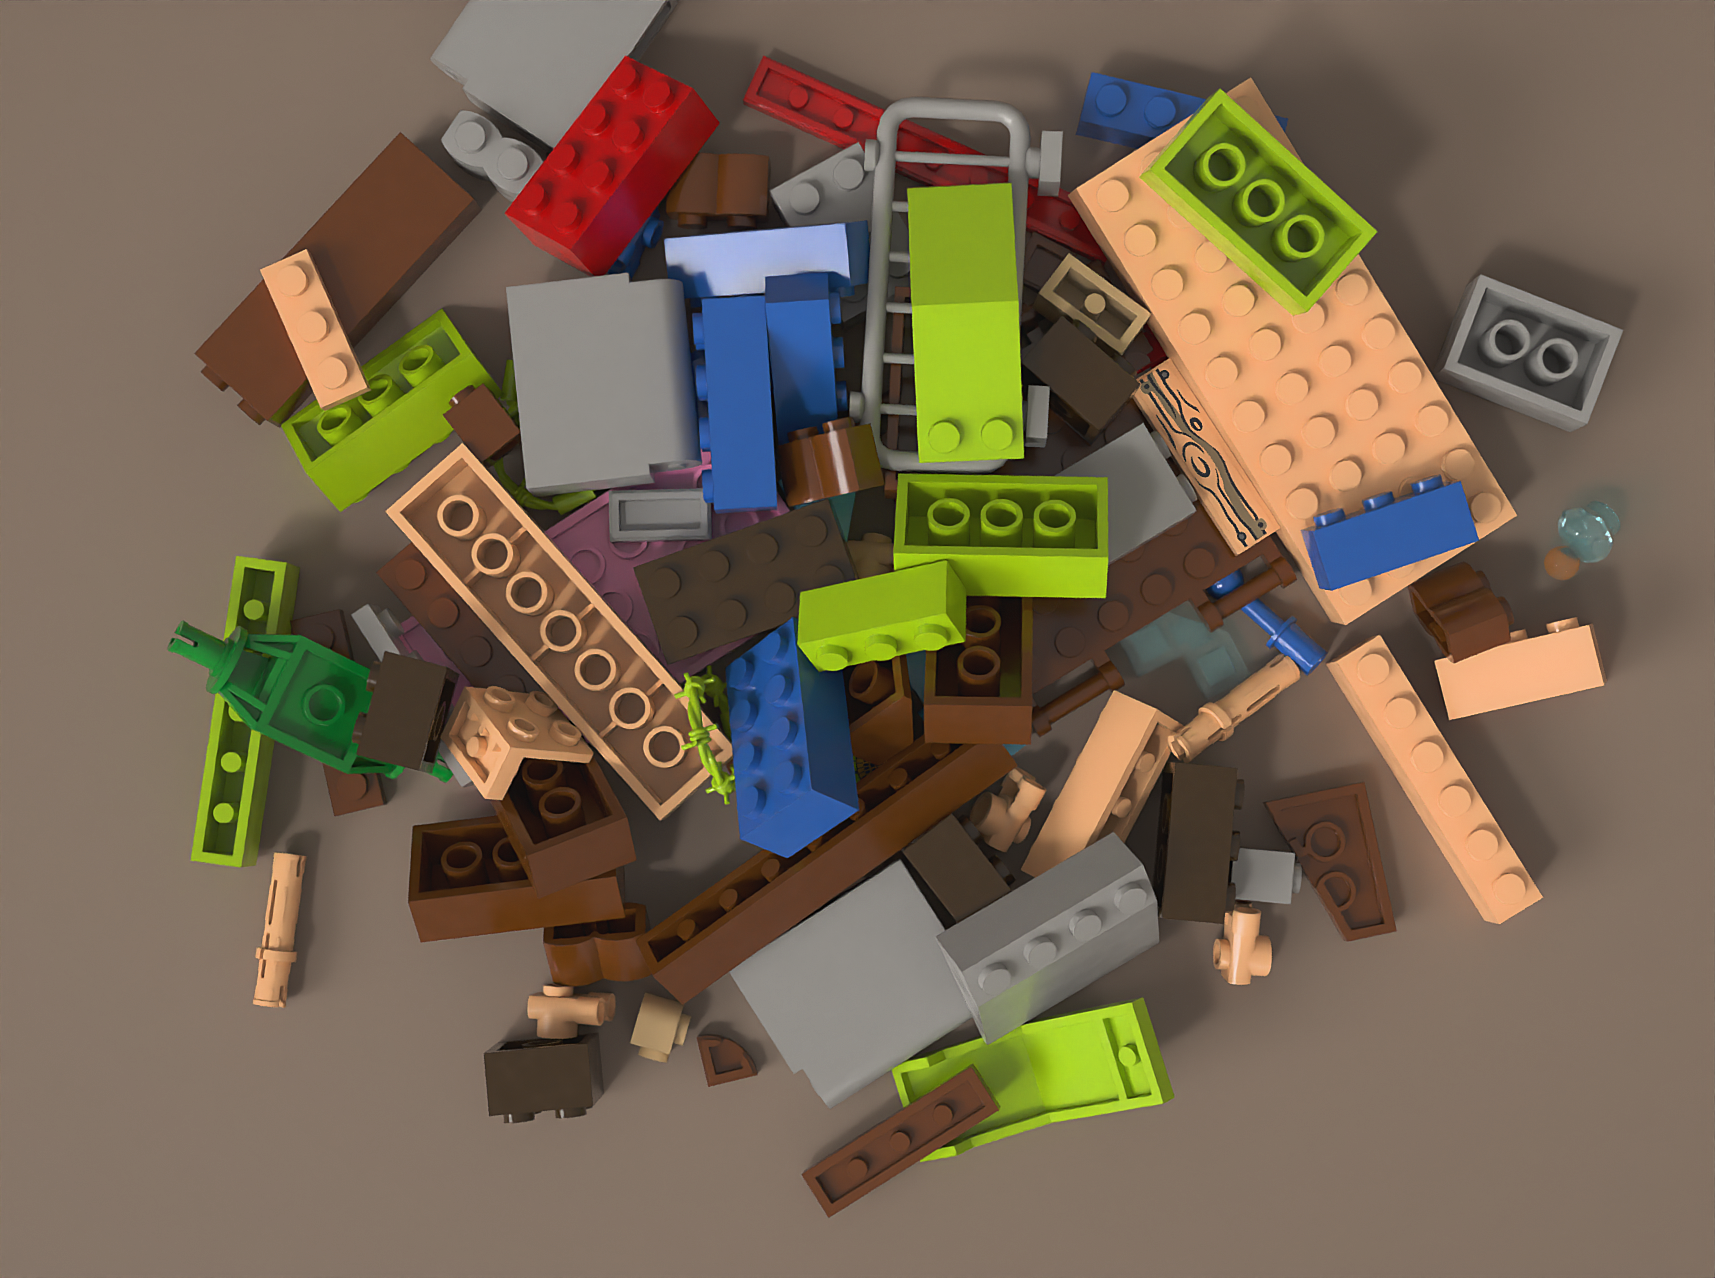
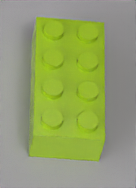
M1218 89L1204 101L1139 176L1141 180L1292 316L1308 312L1378 232L1221 89Z
M898 474L893 550L894 572L947 560L965 586L966 596L1106 598L1109 557L1108 477Z

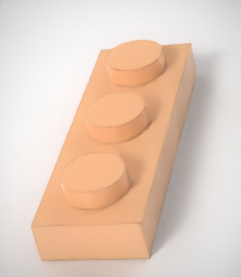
M305 249L260 269L320 408L326 411L371 391L311 253Z

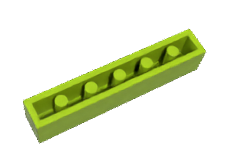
M236 556L223 641L238 626L246 628L248 634L290 635V620H293L300 567L287 562ZM245 647L243 649L244 651L254 653L266 658L270 656L268 654L251 650ZM219 693L215 694L190 861L240 868L255 866L258 857L275 740L250 729Z

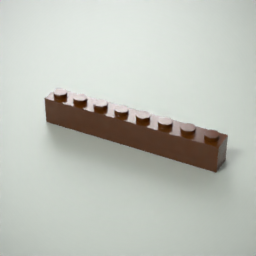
M925 734L922 735L914 743L856 783L859 811L789 858L766 849L761 850L638 938L636 943L652 976L682 1005L1013 770L1018 766L1003 744L925 743Z

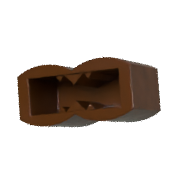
M698 152L667 192L666 213L669 219L678 220L677 226L679 228L691 230L706 229L708 222L713 221L727 222V228L735 231L757 230V223H769L771 177L769 156Z
M847 417L822 423L824 434L819 435L817 426L787 433L789 443L775 446L774 449L788 507L885 485L871 423L855 426L853 417Z
M1463 561L1419 578L1408 585L1414 614L1425 631L1434 637L1440 650L1450 662L1457 663L1511 641L1509 626L1514 624L1513 612L1504 596L1496 597L1492 592L1490 583L1483 571L1475 572L1468 563Z
M625 902L626 918L545 927L543 944L553 983L562 986H583L603 978L612 981H634L652 975L636 943L638 938L651 930L646 905Z

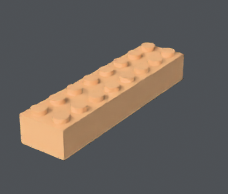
M464 443L459 445L385 511L659 820L666 819L713 777L701 761L698 746L686 750L681 748V745L691 743L688 733L693 731L688 717L689 698L684 696L675 699L674 694L683 692L684 687L495 475L472 454ZM701 707L703 727L716 724ZM718 728L708 731L710 733L709 737L712 740L707 744L716 761L722 762L723 768L733 759L732 741Z

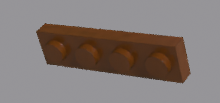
M413 542L408 544L376 572L473 687L487 689L489 686H497L511 692L530 694L531 691H540L546 693Z
M337 609L290 620L293 635L306 637L354 661L343 610ZM322 763L334 816L387 805L380 773L346 774Z
M971 1064L804 1170L801 1175L828 1218H830L999 1111L1001 1106L974 1064Z

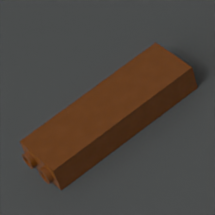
M400 132L281 260L305 249L311 253L349 341L354 348L482 210L472 196ZM264 279L194 353L206 364L201 373L221 391L224 392L229 386L243 398L237 406L258 425L267 420L280 428L281 424L287 421L313 393Z

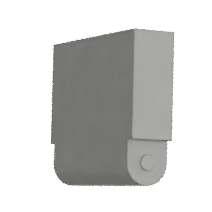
M469 0L430 60L445 74L463 85L462 89L471 103L550 154L626 55L639 62L678 2L677 0Z
M629 273L506 287L526 489L534 497L655 483L654 473L688 469L702 464L684 291L681 281L656 279L632 282Z
M900 858L801 920L729 971L793 1074L803 1069L812 1087L829 1109L973 1018L935 937L946 930Z

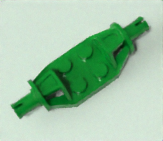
M184 620L176 628L174 633L192 641L193 646L178 638H171L167 650L208 668L209 677L206 691L213 695L219 693L250 729L346 774L384 773L386 777L394 779L405 769L402 766L356 755L359 744L352 742L354 726L360 712L368 713L373 692L366 690L370 672L369 668L301 635L248 634L246 628L238 626L228 638L222 641L189 625ZM245 647L251 650L268 654L270 656L266 658L254 653L244 651L243 649ZM438 751L433 773L428 774L438 778L443 783H447L453 776V773L450 769L437 763V759L446 763Z

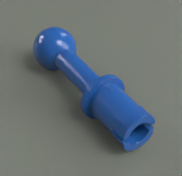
M1236 570L1206 589L1207 593L1218 600L1244 584L1241 570ZM1259 598L1241 609L1271 636L1266 646L1269 649L1275 646L1285 656H1289L1305 675L1308 676L1328 654L1325 649L1320 647L1296 624L1297 619L1294 616L1283 621Z

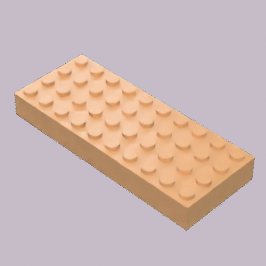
M1251 77L1226 93L1302 162ZM1191 116L1077 187L1068 194V197L1131 299L1151 313L1146 322L1168 359L1171 358L1281 528L1275 532L1330 621L1347 625L1474 543L1333 591L1319 589L1301 533L1302 529L1315 525L1314 516L1337 508H1343L1345 515L1364 509L1363 499L1388 491H1392L1394 498L1413 492L1411 483L1441 474L1443 482L1461 481L1479 540L1516 517L1517 514L1359 254L1308 312L1292 316L1139 178L1143 171L1190 119Z

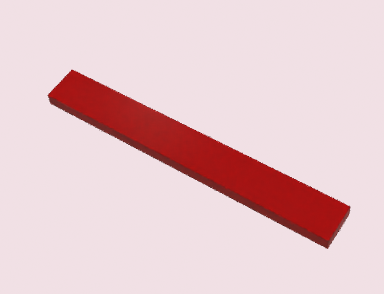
M764 55L743 98L744 105L844 150L859 142L864 153L866 139L877 140L880 117L886 111ZM907 119L901 122L897 131L896 151L985 155ZM896 162L895 166L896 173L927 187L1008 183L1009 167ZM1029 178L1026 231L1030 233L1034 231L1092 261L1098 259L1104 266L1107 258L1068 197L1070 192L1059 188L1058 196H1037L1038 179Z

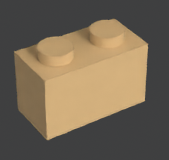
M1068 253L1040 290L1032 307L1053 324L1061 316H1064L1070 323L1075 319L1080 320L1096 334L1098 341L1095 344L1109 357L1114 353L1122 356L1151 316L1150 312L1070 253Z

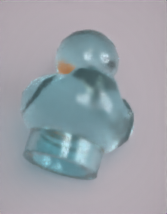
M1592 501L1586 507L1565 509L1558 518V533L1563 546H1556L1549 550L1544 559V567L1548 575L1556 580H1567L1575 576L1580 568V562L1597 563L1607 557L1613 547V536L1621 528L1620 521L1615 512L1599 501Z

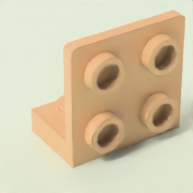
M465 686L440 737L485 799L503 800L524 757L589 763L594 755V752L581 737L580 730L569 722L548 694L540 691H531L529 694L511 692L497 686H489L487 689Z

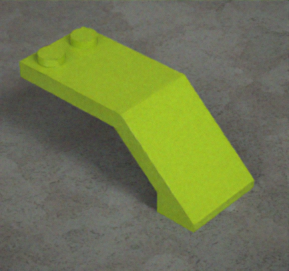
M1012 183L907 188L919 463L1024 458L1019 301Z
M1143 997L1029 1020L989 1045L984 1042L980 1035L913 1056L892 1069L903 1107L971 1064H974L1001 1106L999 1111L924 1157L920 1162L958 1156L973 1147L1046 1124L1164 1104L1175 1098Z

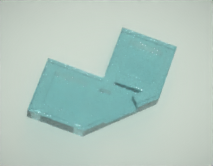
M1167 612L1119 642L1137 678L1182 656L1204 700L1243 682L1251 676L1229 632L1217 629L1210 633L1205 624Z

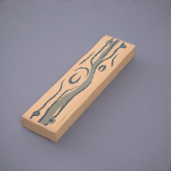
M1171 358L1137 378L1136 380L1140 383V386L1133 396L1134 401L1152 429L1156 430L1165 441L1171 458L1180 472L1190 482L1197 498L1235 556H1238L1280 529V525Z

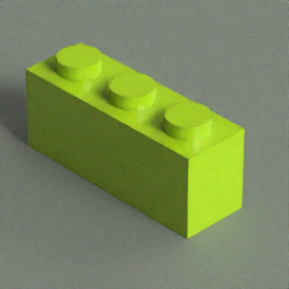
M947 560L800 592L797 645L819 672L826 670L837 671L850 665L874 660L886 661L898 655L923 650L934 651L947 645L966 642V588Z

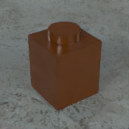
M485 384L480 385L478 388L469 385L449 401V405L452 408L443 414L444 418L472 454L488 469L522 443L520 426L492 390Z

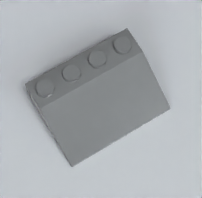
M1112 832L935 937L984 1042L989 1045L1158 944L1157 899L1144 865L1122 840Z

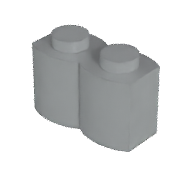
M460 110L441 139L455 163L464 172L480 180L492 181L498 192L511 202L515 200L543 163L541 157L531 147L516 139L503 138L493 123L471 111Z

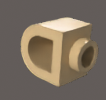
M645 992L630 1041L631 1044L640 1046L638 1055L667 1063L673 1043L683 1046L691 1016L682 1014L684 1004L682 1005L680 1002Z

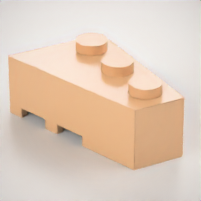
M1577 617L1546 624L1548 634L1531 638L1527 637L1526 629L1510 632V642L1457 663H1452L1447 658L1435 660L1449 720L1604 686L1607 679L1593 623L1579 626Z

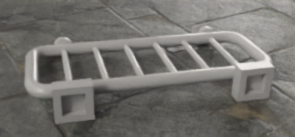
M930 97L903 98L891 104L880 117L877 140L866 139L864 170L875 171L862 392L851 391L849 417H853L854 423H860V425L871 423L881 468L892 471L981 475L992 473L1002 467L1008 460L919 463L918 451L891 450L883 445L880 439L881 414L917 416L916 405L882 404L884 363L914 364V354L885 353L887 312L912 313L911 303L888 302L890 262L910 263V252L891 251L893 212H908V202L893 201L896 162L1009 167L1008 183H1012L1019 329L1021 331L1029 178L1038 179L1037 196H1058L1061 178L1063 131H1042L1040 148L1030 147L1029 124L1021 111L1011 104L993 100ZM908 118L1000 122L1007 126L1010 132L1009 157L896 151L897 131L901 122ZM1029 385L1027 401H1022L1023 431H1025L1024 446L1045 447L1048 429L1050 386Z

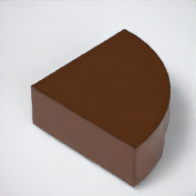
M714 1034L697 1036L708 1087L758 1075L757 1067L752 1057L737 1042Z

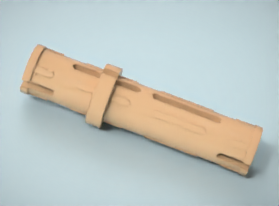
M1280 653L1215 703L1208 702L1199 708L1198 715L1191 722L1168 736L1167 741L1172 753L1180 761L1183 760L1184 763H1189L1211 744L1228 739L1233 735L1234 728L1240 722L1251 716L1277 694L1300 679V671L1295 662L1289 656L1284 657V654Z
M274 852L264 935L261 947H256L255 958L259 959L253 1004L285 1008L291 963L297 960V952L293 951L307 856Z

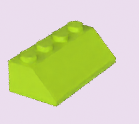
M442 308L361 366L371 391L326 411L320 408L316 399L281 424L306 474L340 512L351 504L366 498L377 485L391 475L406 469L413 459L434 444L441 443L450 436L454 429L444 418L443 414L452 408L449 405V401L462 389L469 385L478 388L480 385L485 384L497 398L504 394Z

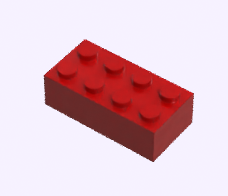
M625 55L504 214L536 247L590 277L604 276L720 122L694 88Z

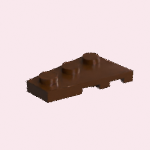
M1365 782L1262 802L1292 853H1295V859L1301 864L1302 871L1344 941L1348 942L1397 932Z

